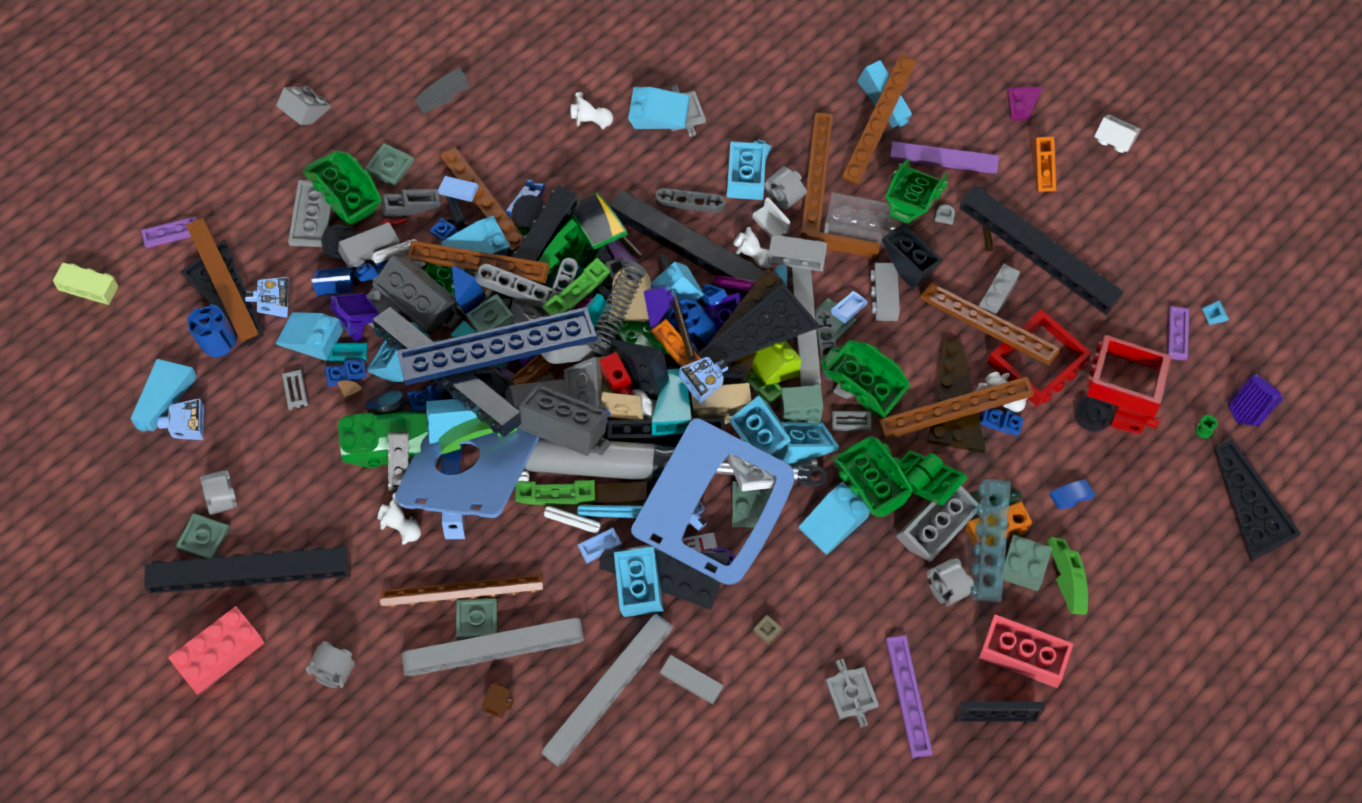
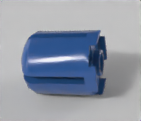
M687 299L680 300V307L691 343L697 349L704 348L703 342L708 345L717 333L715 321L697 302ZM672 309L669 318L666 319L680 334L675 313Z
M209 304V307L201 309L197 307L187 318L188 331L205 354L211 357L227 355L231 351L229 347L234 348L237 341V335L232 325L218 306Z

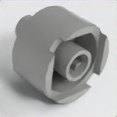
M784 166L764 183V188L770 199L775 198L778 201L776 205L784 210L790 208L807 194L806 188L800 181L801 175L794 170L792 172Z
M228 470L200 476L210 515L237 507Z
M950 559L927 572V579L931 578L932 584L929 585L930 589L941 604L945 602V606H949L970 595L973 580L969 575H966L959 559Z
M323 641L309 661L306 671L310 676L312 673L316 675L315 680L325 686L337 688L340 685V688H343L355 663L351 659V652L346 649L339 650L334 648L329 642Z

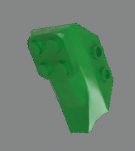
M336 150L326 157L318 158L305 166V170L301 171L312 183L313 188L324 196L327 204H331V208L346 224L354 225L370 216L382 201L370 173L360 166L359 161L347 152Z
M908 158L903 164L900 163L897 171L895 170L892 174V182L885 195L889 204L890 216L905 223H910L918 216L926 213L934 201L940 198L942 191H945L948 185V174L945 173L941 179L911 168L910 159Z
M849 340L842 347L832 348L820 362L824 370L823 373L837 382L844 391L856 396L861 405L878 417L886 418L911 386L896 362L891 358H887L877 347L871 346L868 343Z
M413 410L398 413L390 412L383 415L362 413L342 417L338 422V431L343 462L365 468H377L381 465H388V432H408L409 460L415 453L421 452V443L428 435L426 413Z
M869 436L838 453V456L831 459L839 469L838 473L844 482L848 481L850 484L849 489L853 495H858L874 516L883 517L904 505L911 496L913 489L901 470L902 465L897 457L893 458L887 444H882L876 437Z

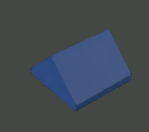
M455 266L452 267L455 299L466 315L481 304L486 294L476 282V278Z
M348 267L316 270L312 277V284L316 295L354 293L353 267L349 269Z

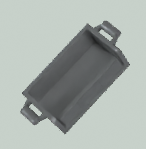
M392 255L372 284L425 332L438 331L442 325L453 329L461 318L456 309L458 303L455 297L406 255ZM453 311L454 315L451 317L449 322L446 323L445 321L448 319V317Z
M539 384L519 405L518 411L520 412L521 425L517 427L518 429L585 456H588L590 453L603 455L610 446V442L603 438L608 412ZM601 442V445L596 449L597 444Z

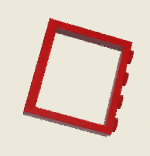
M1042 309L1020 328L1032 334L1042 325L1073 352L1078 359L1041 392L1030 383L1034 394L1028 399L1036 407H1039L1043 402L1048 403L1055 391L1057 393L1064 388L1065 382L1068 380L1072 381L1078 375V371L1081 368L1084 370L1091 362L1090 357L1092 355L1091 351ZM1003 342L990 354L987 363L999 372L1000 375L1009 373L1008 382L1023 378L1016 369L1003 359L1015 349Z
M1105 335L1103 342L1099 341L1096 352L1099 353H1095L1089 373L1090 376L1086 383V386L1089 387L1087 396L1155 418L1161 404L1172 356ZM1106 353L1158 369L1152 397L1100 381L1099 378Z

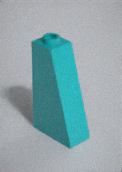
M680 369L667 370L670 380L658 396L652 416V435L683 434L691 422L688 388L679 377Z

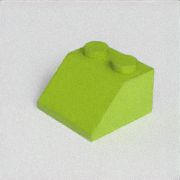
M784 341L758 351L752 369L767 386L799 377L801 358L789 343Z

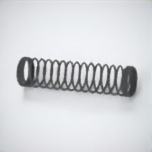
M633 261L624 262L621 273L618 274L619 278L616 279V283L613 285L614 288L611 290L612 294L606 300L604 310L601 311L602 315L599 316V320L596 322L597 325L594 327L595 332L599 335L597 338L606 340L611 344V341L615 340L614 336L618 335L616 332L620 330L618 325L623 324L621 320H624V315L628 314L625 309H630L628 304H632L631 299L635 298L633 294H636V289L640 288L638 283H642L640 278H644L646 275L645 268ZM624 274H628V275L634 276V277H636L637 279H639L640 282L631 280L630 278H628V277L625 276ZM622 279L631 281L635 283L638 287L631 286L625 283ZM619 284L628 286L635 290V292L628 291ZM618 290L625 291L631 294L633 297L625 296ZM615 295L622 296L628 299L631 303L622 301ZM612 300L619 301L627 305L628 308L622 307ZM611 306L618 307L624 310L626 313L619 312L613 309ZM608 311L615 312L621 315L623 318H618L609 313ZM605 316L612 317L618 320L621 324L615 323ZM604 322L611 323L617 326L619 329L612 328ZM601 327L608 328L614 331L616 334L609 333ZM598 332L607 334L611 336L613 339L606 338ZM599 339L587 343L590 349L604 355L610 353L612 346Z

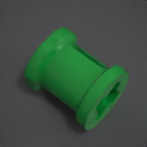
M1204 415L1196 426V434L1204 439L1211 437L1218 425L1217 419L1212 415Z

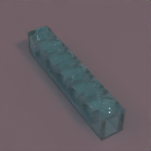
M985 479L979 485L978 493L981 495V503H978L977 506L979 523L976 524L975 528L978 540L974 545L976 563L972 567V575H975L970 592L973 595V600L994 603L1002 601L1011 481ZM991 495L994 496L997 500V504L995 506L991 505L989 502V497ZM989 515L995 518L994 526H991L987 521ZM988 535H990L994 540L992 546H989L986 543V537ZM986 555L992 558V564L990 566L986 565L984 562V558ZM985 575H987L991 580L989 586H986L983 583V577Z

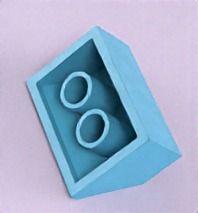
M677 262L671 264L651 282V286L669 285L670 290H673L674 295H677L679 301L687 299L696 302L704 295L687 265ZM671 306L669 312L667 313L665 319H666V318H669V314H670V312H671L672 309H673L672 306Z
M411 322L413 326H415L419 331H421L424 335H426L429 338L430 335H428L416 323ZM384 340L368 366L367 371L390 382L404 381L397 355L398 350L390 347L386 340Z

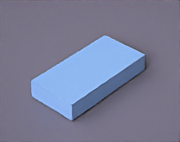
M445 176L438 192L441 195L472 202L479 186L477 183Z
M852 291L832 308L831 313L843 323H846L862 310L868 301L855 291Z
M613 528L578 544V549L586 564L603 556L605 549H618L622 547V543Z

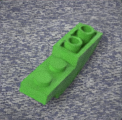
M1051 537L1046 542L1049 547H1052L1051 554L1057 564L1058 571L1061 573L1056 579L1059 590L1063 594L1070 613L1085 615L1088 611V588L1079 552L1070 550L1066 539Z

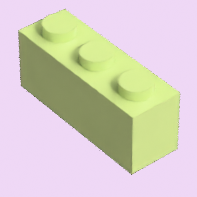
M62 263L53 279L59 291L107 305L110 304L118 289V285L112 275L97 273L90 268L83 269L73 263Z

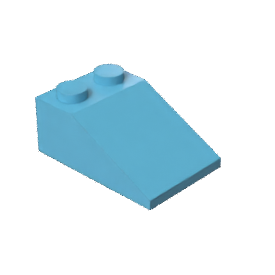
M634 87L628 119L634 129H685L690 96L653 87Z
M730 143L727 198L763 200L766 144Z
M494 216L477 221L440 243L442 246L506 256L510 248Z
M292 312L276 341V345L327 361L332 347L334 348L333 345L337 343L343 332V328L338 318L322 313Z
M760 396L756 397L728 419L744 442L771 456L791 441L776 414Z
M781 422L791 441L777 451L775 456L788 465H799L838 450L839 446L823 422H818L817 424Z
M841 482L803 521L799 529L827 555L868 518L870 511L857 495L854 496L851 490Z
M654 546L614 552L619 608L622 615L629 617L664 611Z

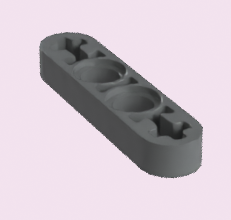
M661 188L656 192V203L662 207L710 213H721L725 209V198L717 194ZM678 197H685L686 201L680 203L676 199ZM696 199H702L704 200V203L698 205L694 201Z
M827 309L819 310L815 316V320L821 326L816 329L820 362L825 357L823 355L824 350L837 348L833 316ZM821 315L827 318L825 327H823V320L820 319ZM828 332L831 338L824 340L821 338V333ZM821 366L822 377L828 381H832L833 379H831L829 376L823 373L824 370Z

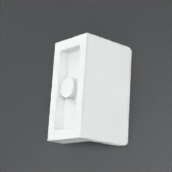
M767 197L764 207L753 213V219L770 238L772 235L785 236L789 234L790 221Z

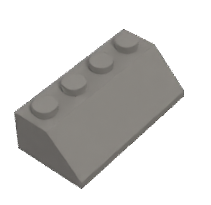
M960 486L942 506L929 500L899 531L896 537L909 551L931 562L982 507Z

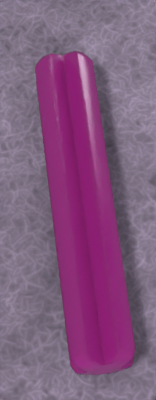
M716 275L713 278L716 286L750 291L756 283L753 280Z

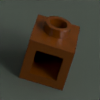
M492 683L482 703L483 711L503 719L506 710H510L514 702L511 690H509L510 688L501 683H498V685Z

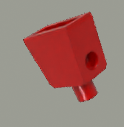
M615 352L600 359L601 377L610 393L633 395L631 392V378L618 354Z
M1118 406L1110 427L1141 434L1146 425L1157 429L1161 419Z

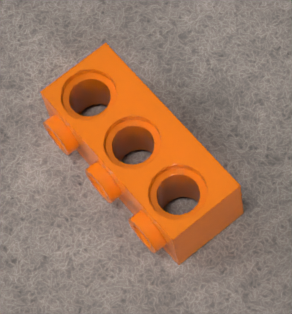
M1019 502L969 521L965 530L975 550L981 547L986 549L997 541L1005 542L1015 534L1020 536L1027 533L1032 521L1023 503ZM1013 518H1018L1022 523H1016ZM995 525H1001L1004 530L997 529ZM977 532H983L986 536L981 537Z

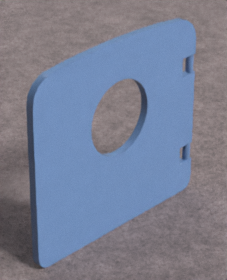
M517 428L516 432L509 433L505 437H499L497 433L493 432L461 442L460 444H472L479 448V459L473 467L463 473L445 475L436 469L437 460L442 454L440 443L429 444L427 435L421 443V452L415 453L395 494L396 501L401 507L410 509L419 508L427 511L462 515L471 514L488 518L498 517L502 513L540 437ZM423 500L426 501V503L419 504L418 501ZM474 506L481 507L480 510H472Z

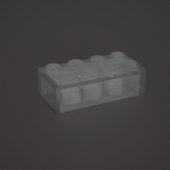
M832 192L824 233L876 242L884 246L881 239L899 227L901 221L890 216L889 204L887 202Z

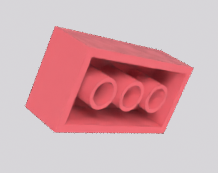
M235 606L168 658L198 695L261 647L264 641Z
M994 615L979 659L1057 688L1062 681L1073 643Z

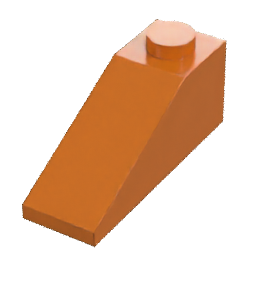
M1054 137L1032 139V159L1037 191H1056Z

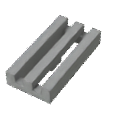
M297 370L283 373L282 377L289 410L293 409V407L299 408L301 407L300 405L308 406L302 371ZM296 375H298L302 400H299L298 390L295 380ZM287 377H291L295 397L294 402L291 400Z
M832 411V431L871 432V411ZM837 417H841V418H867V420H863V419H837Z

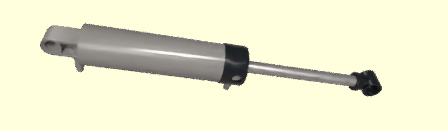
M540 437L523 471L657 482L677 445L608 440L610 446L603 455L590 453L588 456H585ZM601 442L597 444L596 449L601 445ZM724 462L715 473L734 475L730 464ZM799 465L798 468H792L797 484L821 486L827 479L825 470L820 466ZM814 471H820L822 473L821 480L813 481L811 474Z

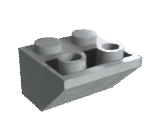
M308 86L284 87L276 104L278 108L300 125L313 124L331 107L325 98L316 95L313 89Z

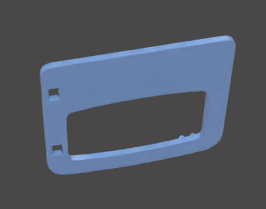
M693 419L631 528L632 534L637 539L654 546L658 550L723 584H736L742 580L775 526L794 484V471L787 463L701 419ZM735 455L774 475L776 483L765 509L745 545L731 565L725 566L683 544L682 538L695 508L715 473L727 456ZM652 534L663 538L660 544L650 539ZM708 562L718 567L715 573L705 568Z

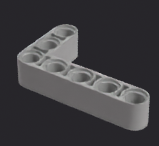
M572 258L564 259L557 268L551 288L490 264L481 265L475 274L476 282L481 286L543 309L542 306L555 295L558 296L573 283L578 265ZM563 266L570 267L571 272H567ZM481 272L488 273L489 278H484ZM499 279L506 280L507 285H502ZM558 282H562L566 288H560ZM518 285L522 286L525 291H524V292H520V291L517 289V286H518ZM534 292H539L542 298H537Z
M513 298L510 312L516 319L513 321L514 324L542 318L531 304ZM587 343L542 353L541 355L548 362L559 364L591 359L594 357L595 351L590 349Z

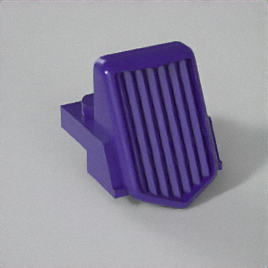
M364 293L331 296V309L355 343L361 341L364 331L363 326L372 323V319L379 315L375 305Z
M1253 374L1228 401V404L1237 423L1259 427L1283 401L1284 397L1259 375Z

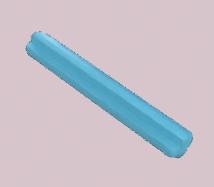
M579 505L577 511L579 516L637 518L643 506Z

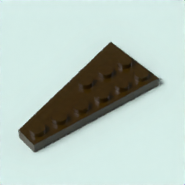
M766 269L708 344L782 284V279ZM757 352L727 363L728 370L725 372L743 371V381L746 383Z
M943 340L933 404L973 392L963 344L960 342ZM978 413L936 424L929 428L927 443L985 453L986 451Z

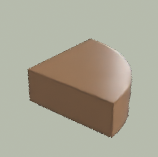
M344 380L337 382L345 400L363 393L362 388L353 381Z

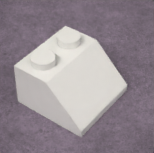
M1108 114L1103 118L1095 138H1098L1097 141L1103 145L1111 144L1116 151L1124 153V151L1128 152L1141 129Z

